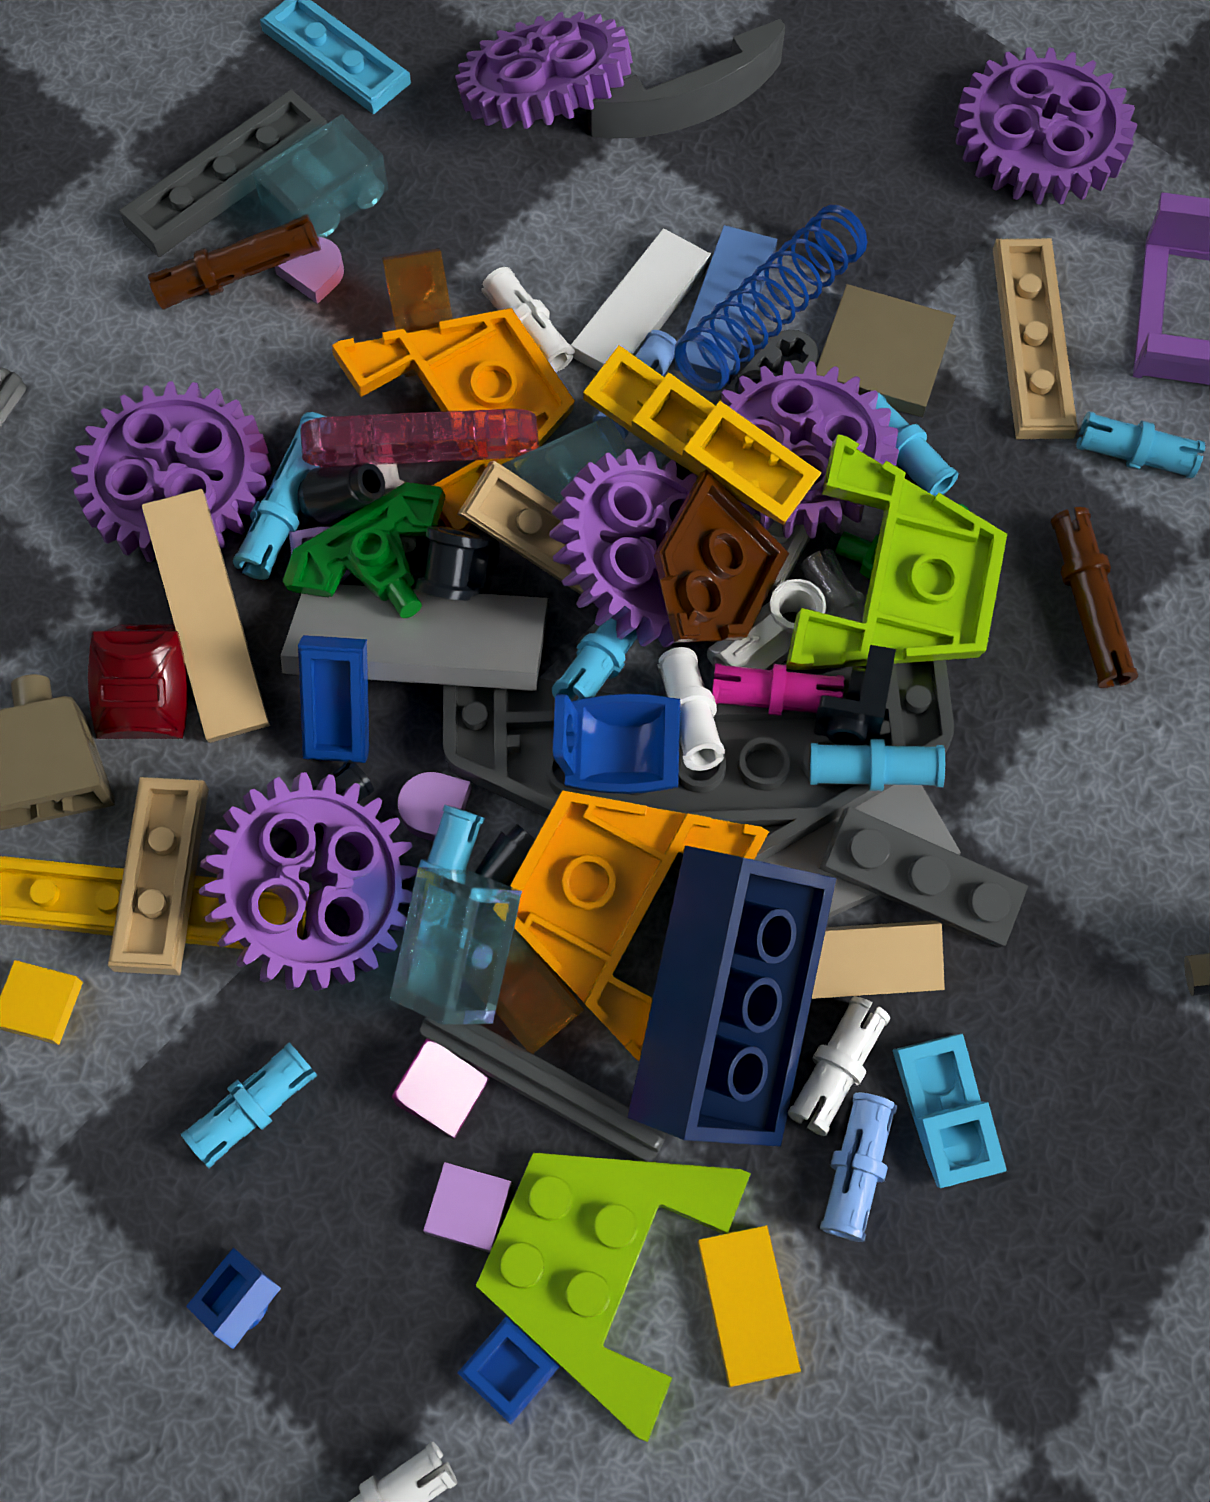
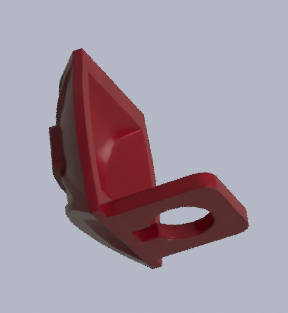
M120 624L105 631L92 632L88 663V694L97 739H183L188 711V682L180 636L174 624Z

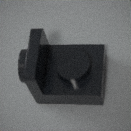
M870 645L866 668L852 667L847 699L826 695L820 696L814 729L816 735L826 736L837 745H869L870 739H879L896 649Z

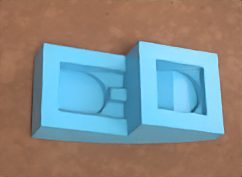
M953 1034L893 1049L895 1062L924 1154L937 1187L944 1188L1007 1171L989 1102H984L980 1099L963 1034Z

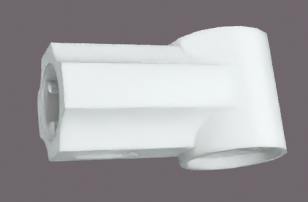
M792 579L779 584L773 591L770 602L761 608L748 636L742 640L717 641L708 648L707 658L714 669L715 663H721L725 666L773 670V664L781 665L787 660L795 624L783 618L782 614L786 612L798 613L801 608L825 613V596L819 587L810 581Z

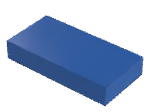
M302 635L298 644L303 759L345 762L350 759L352 762L366 763L369 753L367 639Z

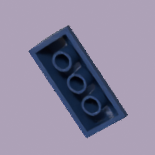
M685 845L627 1118L682 1140L781 1147L836 883L835 877Z

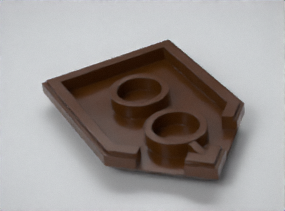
M707 469L699 474L654 554L674 642L726 641L746 638L789 555V552Z

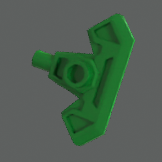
M410 482L401 484L379 499H376L293 549L283 578L284 585L289 591L329 598V596L332 597L346 570H349L381 601L389 599L401 618L414 616L421 609L422 603L411 588L415 580L401 537L426 536L428 526L438 525L445 501L444 491L439 486Z

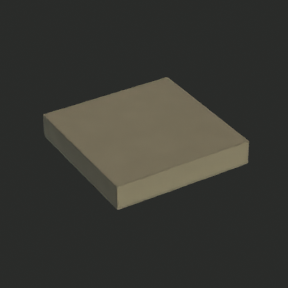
M846 284L816 368L817 375L824 377L832 367H838L837 382L844 384L857 376L860 378L859 395L876 390L886 398V401L895 410L923 418L956 315Z

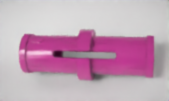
M715 663L712 695L715 698L716 705L720 703L769 708L768 715L781 716L782 710L817 713L820 696L826 695L843 698L841 689L844 687V676L786 672V665L773 664V670L725 666L721 663Z

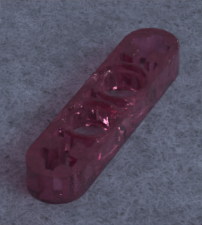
M523 409L321 417L306 421L301 425L300 429L302 459L311 465L320 467L363 465L365 463L380 465L506 459L527 456L539 448L537 417L531 411Z

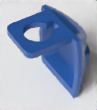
M556 694L553 757L565 774V786L585 791L614 794L648 793L677 788L679 781L681 700L650 694H615L571 701L567 694Z

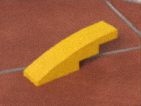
M618 345L583 392V400L626 430L697 476L707 469L734 498L782 525L785 524L821 475V472L722 401H719L715 406L668 372L663 377L620 345Z

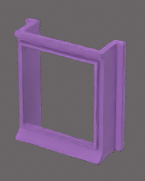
M1162 192L1158 202V210L1145 244L1133 377L1142 378V376L1210 385V340L1162 334L1169 254L1210 261V199Z

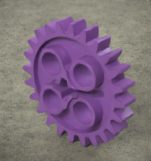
M559 12L553 20L545 21L542 16H537L532 25L527 26L522 22H517L515 31L509 33L499 30L496 32L497 40L480 41L481 51H470L466 54L468 62L458 65L460 74L455 75L464 110L465 112L470 111L473 120L484 118L486 126L501 120L503 129L511 127L517 121H522L524 129H527L538 119H543L546 125H551L554 117L560 114L568 119L574 118V109L581 107L592 110L594 109L593 99L611 98L610 88L623 87V76L631 74L630 63H633L624 27H616L614 19L603 22L601 14H596L585 20L583 12H578L571 18H564L563 12Z
M1031 47L1026 48L1023 60L1021 61L1012 53L1005 52L1001 66L994 61H987L984 73L974 72L969 87H964L954 126L959 128L956 144L966 146L963 155L964 162L979 161L975 174L978 178L991 173L996 176L992 189L997 191L1007 183L1013 185V199L1018 200L1025 190L1033 191L1036 204H1041L1045 193H1052L1059 204H1064L1068 191L1071 190L1079 199L1083 200L1086 198L1090 186L1102 191L1108 177L1116 178L1122 164L1126 163L1134 141L1132 138L1137 128V123L1130 120L1135 107L1130 104H1122L1127 90L1125 88L1109 89L1114 75L1107 73L1099 77L1095 76L1093 72L1096 62L1093 60L1086 63L1083 67L1075 65L1076 53L1074 52L1068 54L1064 61L1057 60L1054 48L1050 47L1045 54V58H1037Z
M785 361L782 375L776 377L766 366L760 367L759 383L756 384L751 379L742 375L739 377L738 394L725 389L721 394V401L821 472L814 485L785 524L782 525L784 538H790L795 525H804L808 536L815 538L818 523L825 522L835 534L839 533L843 514L856 523L862 521L864 505L822 495L832 443L838 434L847 436L859 444L857 447L859 451L882 465L885 461L895 466L897 463L899 449L895 448L898 429L889 427L890 408L876 409L878 392L876 390L859 395L860 378L857 376L844 384L837 382L839 368L835 366L824 377L817 375L815 362L809 361L803 374H796L791 363ZM737 500L751 515L757 514L760 516V524L766 530L774 523L775 520Z
M169 381L163 396L156 397L152 389L146 385L143 386V401L135 403L125 394L120 396L124 410L119 414L103 408L100 412L106 426L104 428L87 426L85 428L92 445L76 446L75 452L82 465L71 468V473L78 484V487L73 491L83 508L82 511L92 528L97 527L104 542L109 544L117 540L123 554L127 556L140 545L146 561L152 562L156 556L142 504L198 489H203L206 495L220 549L226 547L221 532L227 528L239 534L245 532L240 515L250 516L252 508L256 503L255 497L266 496L269 489L264 477L272 474V469L266 455L269 452L263 434L259 433L253 415L244 416L241 404L237 399L225 405L221 391L217 388L203 399L198 383L192 382L188 387L185 395H178L173 381ZM157 439L152 443L146 444L150 440ZM216 448L214 451L202 453L207 449ZM136 489H142L139 493L128 495Z
M626 449L617 459L610 453H606L595 464L589 462L560 492L564 499L553 509L552 514L561 522L550 531V537L564 543L565 546L553 556V561L560 564H568L572 569V572L562 580L564 586L580 585L584 591L576 605L582 608L594 603L599 608L595 620L596 625L600 626L612 618L617 621V638L622 640L636 629L640 646L645 647L658 637L661 645L665 648L673 644L674 639L654 554L692 489L697 476L692 473L681 480L676 477V461L671 459L664 467L658 469L653 452L649 451L637 462L632 450Z
M307 772L300 773L293 780L291 792L280 777L274 778L267 784L268 800L262 793L253 788L243 796L248 813L234 806L224 813L223 817L233 832L216 829L208 838L215 847L223 852L221 855L206 856L200 863V867L217 874V880L202 886L199 889V895L218 898L220 904L219 907L211 911L204 918L206 922L226 921L229 929L217 942L220 947L228 946L237 941L244 946L236 963L238 967L246 966L257 958L263 961L260 971V981L262 982L272 980L282 969L285 970V984L288 990L299 988L306 973L309 975L314 991L328 988L331 971L339 983L343 985L355 980L353 962L365 972L378 967L377 958L372 948L380 952L390 953L398 947L387 931L388 929L403 930L405 924L407 925L408 919L397 911L398 907L414 903L416 894L402 888V881L417 875L418 868L400 865L398 858L413 846L411 842H392L389 835L399 825L400 820L398 818L389 819L383 823H380L375 818L382 804V800L379 797L364 807L357 803L360 785L354 783L339 795L336 794L335 778L331 774L323 778L316 790H313ZM319 824L323 827L324 834L323 841L316 853L314 826ZM272 828H283L294 836L297 843V851L294 858L282 857L273 850L270 844ZM338 840L350 842L357 848L360 855V864L357 871L346 869L338 862L335 855V847ZM312 867V879L322 883V889L309 895V883L299 880V874ZM262 892H272L283 900L286 906V916L281 925L269 923L261 916L258 909V900ZM329 904L339 905L347 912L350 918V928L345 936L336 935L328 929L325 922V911ZM307 910L305 918L307 937L305 940H302L297 936V927L304 911Z

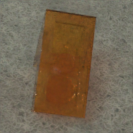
M440 248L382 257L396 330L404 328L406 333L437 328L440 321L453 319ZM414 370L404 373L405 377L417 375Z

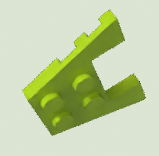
M838 434L832 443L822 495L884 511L862 623L801 608L795 619L786 669L798 671L866 666L870 645L896 649L894 664L980 657L987 649L1007 533L941 493L933 496L905 479V471L888 461H885L882 465L857 449L859 446L857 442L847 436Z
M533 1153L476 1287L615 1416L634 1436L648 1442L673 1377L605 1348L604 1342L658 1208H664L719 1233L728 1234L751 1173L742 1169Z

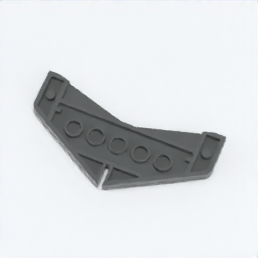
M946 660L893 664L879 739H884L885 746L936 747V745H943L946 753L954 734V719ZM854 666L858 668H866V666ZM845 667L821 674L826 676L843 675L844 687L841 689V692H843V699H847L852 667ZM538 678L537 689L533 691L443 685V749L450 770L458 777L546 818L563 790L645 805L652 808L711 817L712 819L760 826L768 830L769 833L754 860L764 861L840 817L843 809L849 806L855 808L883 792L869 791V784L817 783V785H810L811 743L837 745L826 736H818L814 733L817 713L782 710L781 716L768 715L769 708L729 704L716 705L717 712L713 717L720 742L725 749L724 759L711 769L703 771L691 770L683 762V752L679 744V781L677 788L633 794L600 793L569 788L565 786L564 772L553 757L555 698L552 694V687L555 681ZM598 691L595 697L615 694ZM576 695L572 701H576L579 697ZM884 785V790L890 788L893 785ZM677 854L667 875L678 879L683 854Z

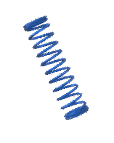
M828 205L823 207L815 217L809 220L804 228L799 229L791 240L786 241L778 252L771 254L765 264L758 266L752 276L745 278L738 289L731 291L725 298V301L716 304L711 314L702 317L697 327L688 330L686 334L678 339L674 348V356L683 376L701 390L710 392L721 390L729 381V376L736 375L739 372L740 362H750L754 357V350L764 349L768 344V337L778 336L782 330V325L789 324L794 320L795 312L804 311L808 306L809 300L818 298L822 293V288L830 286L834 282L836 275L843 274L848 268L849 263L856 262L863 255L868 241L861 221L850 210L842 206ZM827 213H836L845 217L854 226L857 234L844 220L833 215H827ZM822 219L836 221L849 230L856 243L855 254L847 255L839 239L829 231L821 228ZM809 231H814L815 238L820 246L808 240ZM823 234L835 241L842 253L834 250ZM796 243L805 244L809 258L816 267L830 274V278L826 282L821 281L818 271L810 261L795 253ZM790 246L791 251H785ZM809 246L814 247L824 256L830 270L816 260ZM783 256H792L793 263L800 275L812 285L817 286L814 294L808 295L806 286L800 277L791 269L782 266ZM830 257L843 262L842 267L835 270ZM796 258L809 266L817 282L804 273ZM770 268H778L786 286L794 294L804 298L801 306L795 307L792 297L786 289L778 282L769 278ZM764 270L765 276H758ZM784 271H786L788 274H790L793 278L796 279L798 284L801 286L803 293L799 292L791 285V283L787 280ZM756 281H765L770 294L776 302L791 311L787 319L781 320L774 304L763 294L756 291ZM748 283H751V289L745 288ZM771 284L784 294L790 306L777 296ZM743 293L752 294L757 307L764 316L777 323V328L773 332H767L765 324L758 314L742 304ZM737 295L738 302L731 301ZM758 297L769 305L776 318L765 310ZM729 306L739 307L747 324L754 331L763 335L761 344L753 345L751 337L744 327L729 318ZM721 308L724 310V315L717 314ZM745 311L755 318L761 329L752 323ZM715 319L725 320L730 332L737 341L750 348V353L747 357L739 358L737 350L732 343L721 333L715 331ZM707 321L710 322V328H705L703 325ZM732 325L741 331L747 342L738 335ZM701 332H707L712 334L716 344L712 340L701 335ZM720 340H722L728 346V348L732 351L733 354L727 351V349L722 345ZM688 341L697 343L703 359L712 369L721 374L720 382L708 383L695 372L687 358L686 346ZM703 347H705L714 356L715 360L719 364V367L716 366L710 360V358L706 355ZM724 354L736 361V366L731 371Z

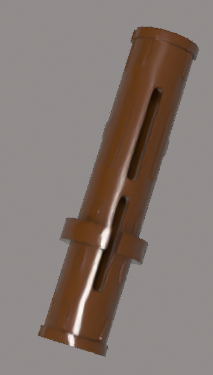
M305 214L288 223L254 234L223 248L210 252L205 248L195 251L193 254L194 258L168 269L148 274L149 284L159 306L165 310L184 300L207 292L212 296L222 293L224 291L223 286L276 267L294 258L320 251L321 245L308 214Z
M1074 507L1076 519L1072 520V522L1069 510H1063L1051 519V525L1055 530L1064 560V565L1061 567L1060 572L1064 584L1072 588L1097 674L1099 688L1114 687L1112 679L1118 677L1120 686L1129 684L1138 678V672L1133 665L1107 578L1111 571L1108 556L1099 551L1090 521L1089 509Z

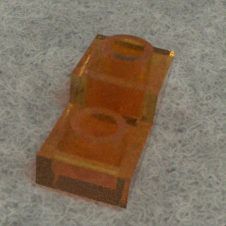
M495 901L448 941L446 945L501 1020L525 1049L534 1054L584 1010L560 976L497 910L499 903Z

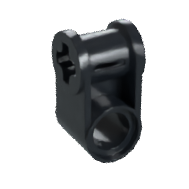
M442 525L428 526L426 537L431 541L427 553L425 575L417 579L415 589L429 595L461 601H468L474 595L483 591L487 592L491 583L486 582V578L490 568L496 569L500 549L499 541L493 537Z

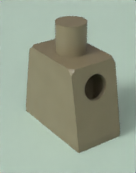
M31 674L14 679L11 682L13 707L0 710V830L115 806L114 796L87 718L74 699L67 696L52 698L50 679L46 676Z

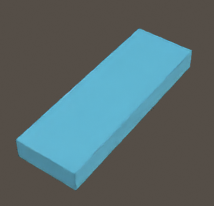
M284 0L260 19L264 33L372 114H375L411 84L410 73L312 0Z

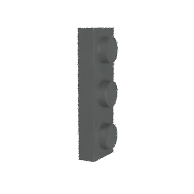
M850 806L843 809L819 868L996 947L1006 946L1028 889L1026 884Z

